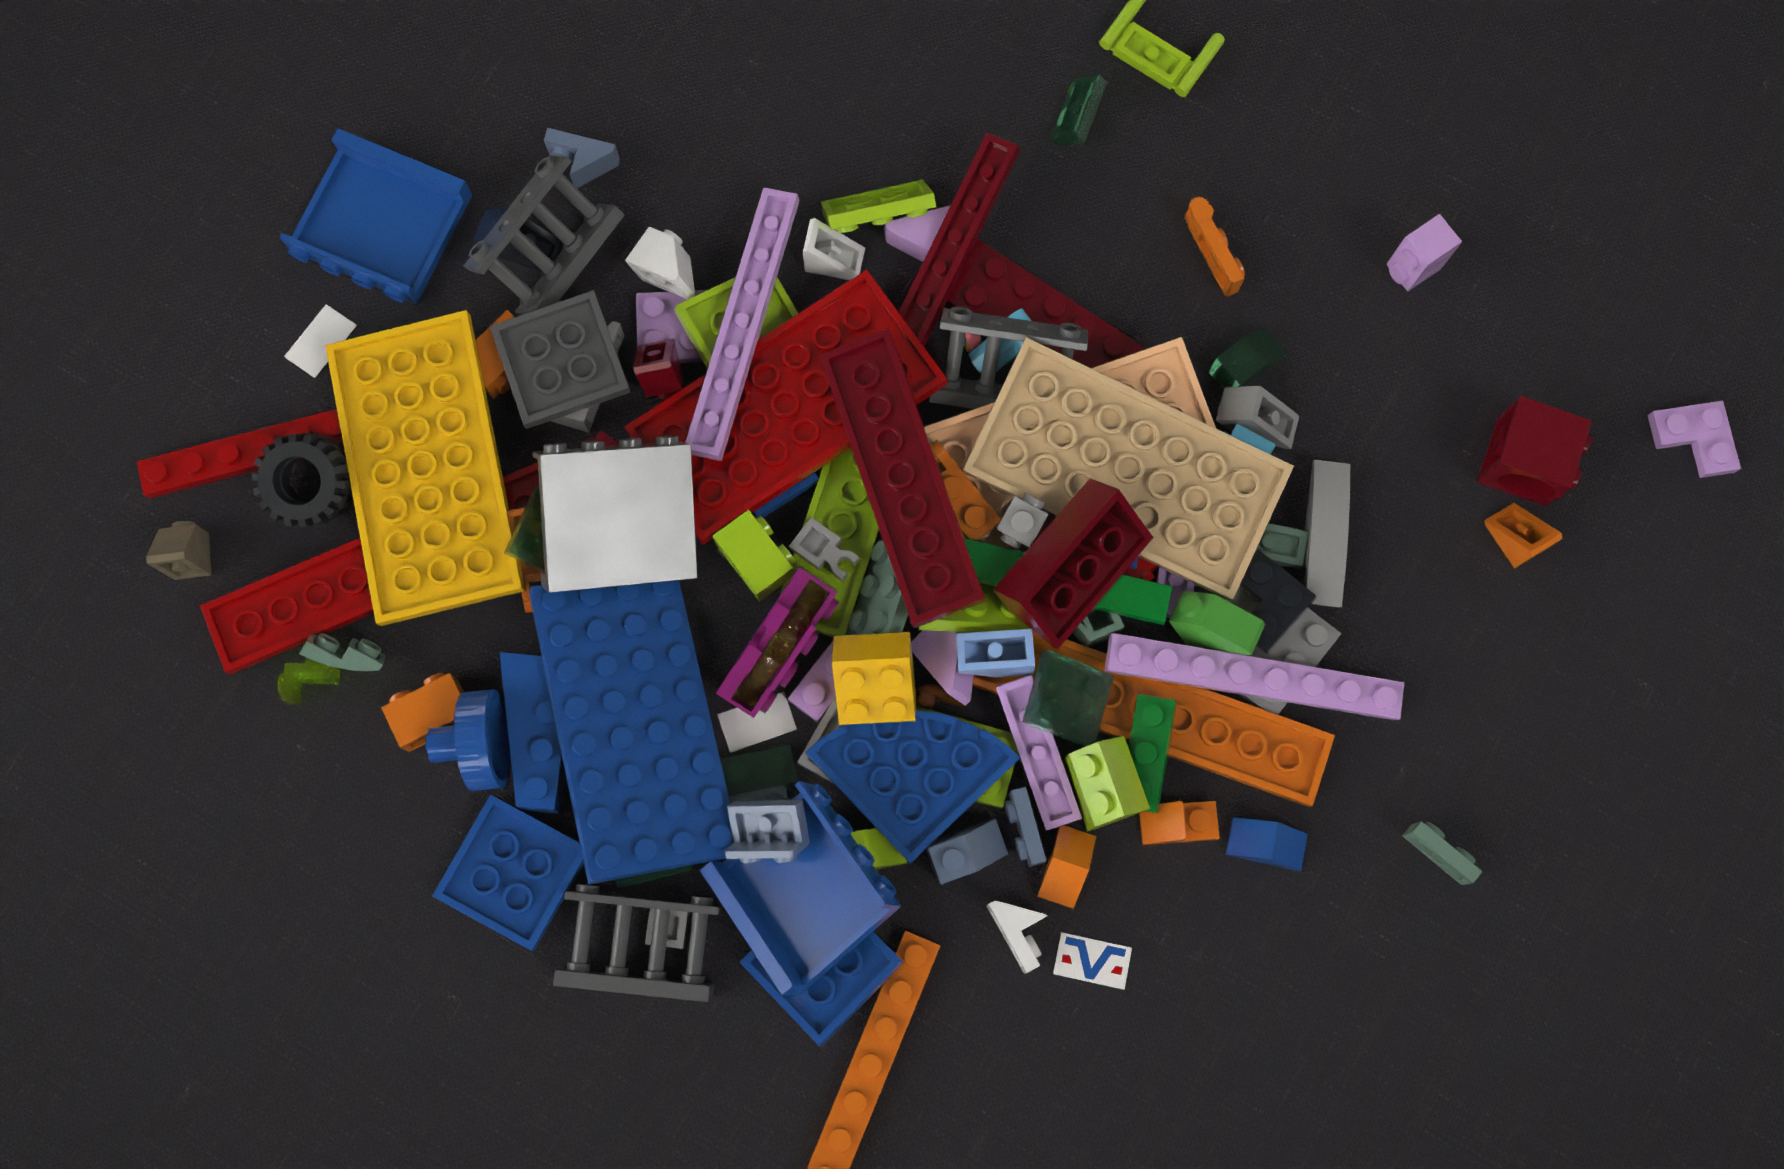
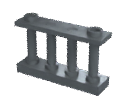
M550 155L543 158L537 164L534 170L535 175L485 239L472 247L468 255L470 258L464 264L468 271L483 275L489 270L520 298V305L515 310L518 316L558 303L624 217V214L615 205L604 203L593 205L562 174L571 163L564 156ZM552 186L559 190L584 215V222L574 233L541 203V200ZM531 213L563 243V249L555 260H551L519 230ZM509 242L514 244L542 270V277L534 287L529 288L497 258Z
M960 306L952 307L951 309L943 308L940 329L951 331L944 373L948 380V385L931 395L929 402L977 409L994 403L1003 386L995 381L1002 338L1024 342L1027 337L1039 344L1060 347V354L1073 359L1074 349L1087 351L1088 330L1082 329L1074 323L1054 325L973 313L970 309ZM965 333L987 336L981 379L977 381L962 379L959 376Z
M577 884L576 891H565L564 899L579 901L572 960L567 962V968L555 970L553 986L709 1002L713 999L714 984L705 983V976H702L708 914L721 915L723 911V906H713L714 898L691 896L690 903L616 896L599 894L600 886ZM594 902L617 905L610 966H605V972L590 971L591 964L587 963ZM632 906L655 909L648 970H644L643 976L628 975L629 968L625 967ZM670 910L693 912L686 974H682L681 980L666 979L667 972L663 971Z

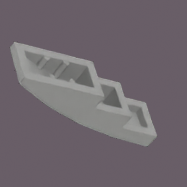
M1313 460L1304 530L1308 531L1303 564V567L1306 568L1304 586L1317 596L1312 605L1342 607L1350 510V464L1322 460Z

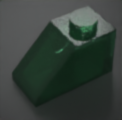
M1261 328L1243 336L1215 359L1209 373L1223 389L1225 387H1246L1284 358L1287 353L1264 328Z

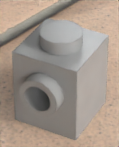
M1026 492L1023 498L1015 495L997 527V530L1003 533L1000 539L1017 549H1020L1022 544L1030 547L1048 516V512L1042 509L1045 503Z

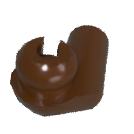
M938 682L922 683L916 689L918 693L916 705L919 707L931 709L934 707L936 699L964 708V704L950 696Z

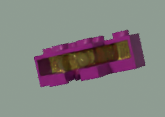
M800 565L718 688L716 694L753 718L759 710L766 713L777 697L774 690L778 684L786 687L796 672L798 663L794 660L801 652L807 655L816 642L819 632L815 629L820 618L823 617L828 620L840 601L834 598L837 594V589Z

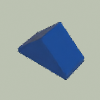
M1233 817L1225 855L1300 872L1308 834L1279 822Z

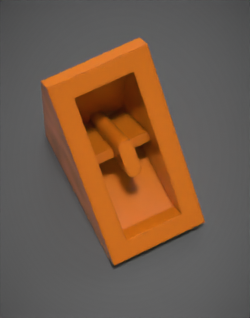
M1512 503L1484 520L1485 526L1514 569L1563 539L1561 532L1516 503Z
M1065 825L1059 826L1037 897L1074 909L1089 872L1096 836Z

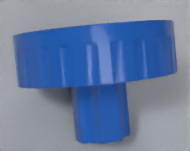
M495 689L461 693L456 702L454 726L429 728L426 734V749L429 761L431 763L458 761L464 784L471 791L504 788L510 776L511 755L506 710L500 694Z

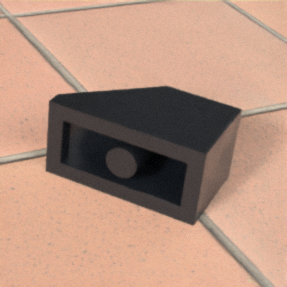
M509 207L486 209L473 241L478 243L484 240ZM527 219L519 230L551 260H555L562 249L563 243L557 237ZM511 242L506 245L498 256L501 259L542 272Z

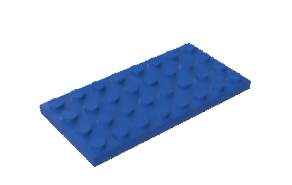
M679 580L550 593L543 588V585L531 586L529 596L588 885L726 859L724 850L734 843L727 806L730 805V800Z

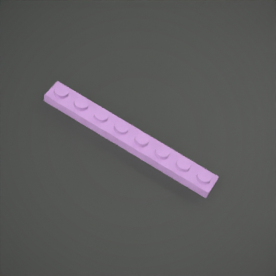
M763 188L686 438L685 443L691 444V455L722 461L800 200L796 193Z
M1116 633L1109 635L1104 671L1389 720H1399L1401 718L1404 682Z

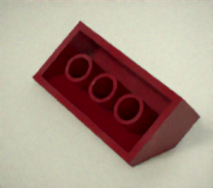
M1090 478L1001 579L993 591L1012 614L1053 648L1058 650L1154 537L1119 489Z

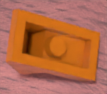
M1176 801L1159 804L1158 813L1147 811L1139 813L1142 845L1220 839L1216 801L1194 803Z

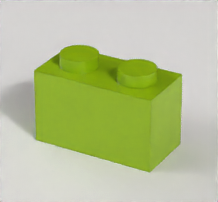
M747 510L714 534L713 539L717 547L760 602L793 577L795 573L791 565L796 561L783 544L777 547L769 537L773 534V531L761 515L755 518Z

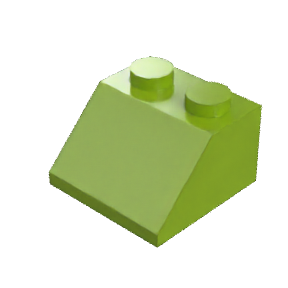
M1124 736L1098 741L1069 753L1063 759V764L1087 832L1150 809Z

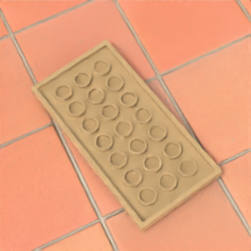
M1026 337L962 472L1012 497L1016 495L1023 498L1026 492L1043 501L1045 505L1042 509L1054 517L1063 510L1090 478L1115 487L1121 491L1154 537L1138 555L1139 558L1230 601L1234 599L1294 466Z

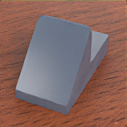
M547 128L544 143L549 156H564L573 162L570 178L576 188L618 167L620 158L615 144Z

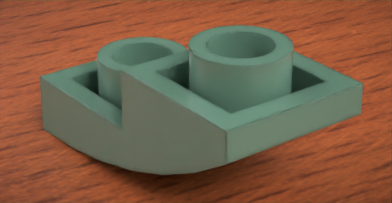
M312 632L299 653L316 662L353 671H379L386 657L385 654L381 653L382 649L370 640L361 639V641L352 638L346 650L339 647L340 643L333 637L320 633L318 636Z

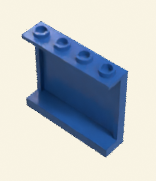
M338 128L332 138L337 152L293 235L290 237L281 233L279 238L289 249L287 253L301 262L308 263L310 259L319 263L323 270L332 275L346 274L352 277L351 280L363 288L371 289L374 286L384 290L383 293L394 301L403 303L404 300H408L417 304L473 195L463 179Z
M799 781L795 786L800 793L792 800H803L810 844L797 855L795 860L777 863L774 861V858H762L756 862L742 863L740 859H726L723 863L710 861L700 870L781 995L800 996L901 907V904L894 896L897 893L894 885L885 876L879 875L872 864L875 860L872 854L863 845L857 844L851 835L853 829L850 823L842 815L836 814L829 803L832 802V799L827 791L818 784L813 785Z

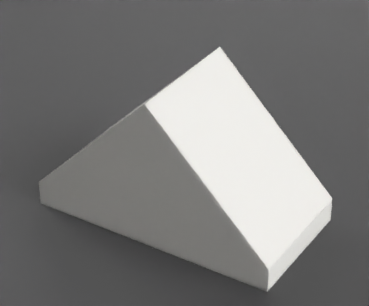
M816 218L810 219L803 249L805 272L851 280L859 275L865 247L838 233L836 230H831L828 225Z

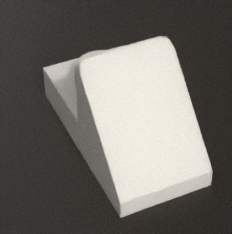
M996 900L988 904L989 912L1023 973H1028L1039 967L1040 964L1036 958L1042 954L1031 935L1024 937L1021 931L1045 918L1047 915Z

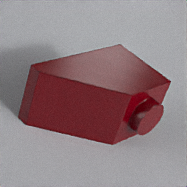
M674 338L639 345L633 368L646 396L657 395V398L665 399L682 390L684 375Z

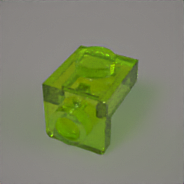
M305 658V663H285L284 673H281L278 678V693L282 695V701L291 705H300L302 684H339L340 669L309 658Z

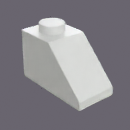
M648 227L625 261L642 281L687 300L695 296L691 258L681 246L683 243L681 238L670 230L665 229L664 232Z

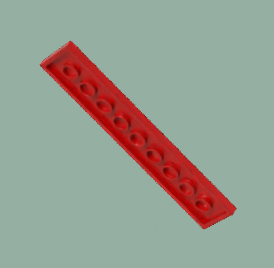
M538 462L503 477L509 510L541 505ZM358 538L200 605L225 673L229 675L304 644L311 632L318 636L320 633L327 634L374 614L361 539Z

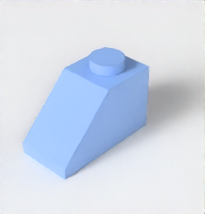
M1032 629L956 634L958 673L995 678L1033 675L1035 658Z

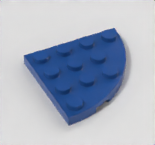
M916 711L915 721L844 725L821 738L805 751V754L909 864L923 853L929 845L1021 758L1009 746L986 730H981L953 716L927 711Z

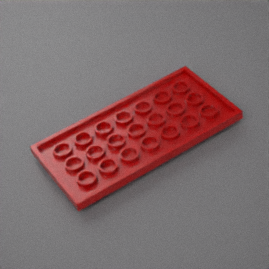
M868 270L863 271L757 341L722 461L691 455L695 534L702 545L712 540L714 534L747 510L751 513L755 512L851 448L820 358L821 354L888 328L892 334L916 405L948 385L946 376ZM706 374L626 425L624 428L630 437L642 438V444L656 443L657 436L676 435L678 436V441L686 442Z

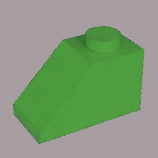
M1183 591L1169 620L1187 646L1244 655H1252L1265 626L1264 621L1215 594Z

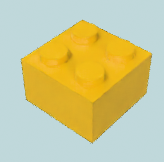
M910 632L834 636L832 669L839 725L915 721L916 690Z

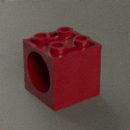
M1520 396L1496 418L1476 483L1546 507L1557 498H1562L1569 489H1574L1577 486L1582 474V468L1578 467L1581 455L1584 456L1587 453L1592 441V435L1588 434L1592 421Z

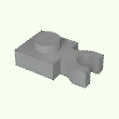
M812 517L789 545V549L817 570H820L824 564H827L831 568L833 575L842 583L846 579L847 574L838 568V564L842 560H848L856 566L859 562V557L853 552L838 549L841 538Z

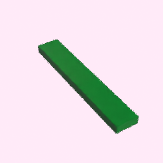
M964 538L980 583L996 586L1025 553ZM1121 575L1093 609L1164 625L1173 586Z

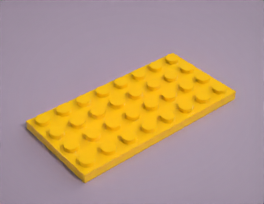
M468 311L448 314L325 345L376 624L384 626L525 591L521 566L507 515L509 506L471 315Z

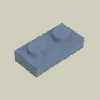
M1023 787L1011 790L1009 793L1010 800L1004 803L1010 824L1017 823L1020 837L1015 838V845L1020 861L1027 859L1028 867L1043 864L1046 862V857L1027 789Z

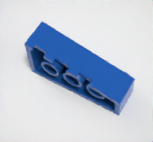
M500 652L516 807L524 811L562 814L567 777L542 656Z

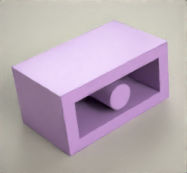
M1438 214L1403 239L1386 264L1389 268V273L1393 280L1398 284H1402L1408 292L1441 270L1462 241L1444 218Z

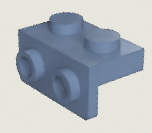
M803 800L734 801L727 806L734 843L724 850L726 859H740L742 863H752L762 858H774V861L777 863H785L795 860L797 855L810 844Z

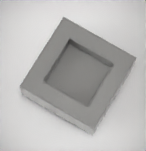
M650 908L645 939L646 945H651L654 908ZM670 910L666 947L685 949L690 912Z

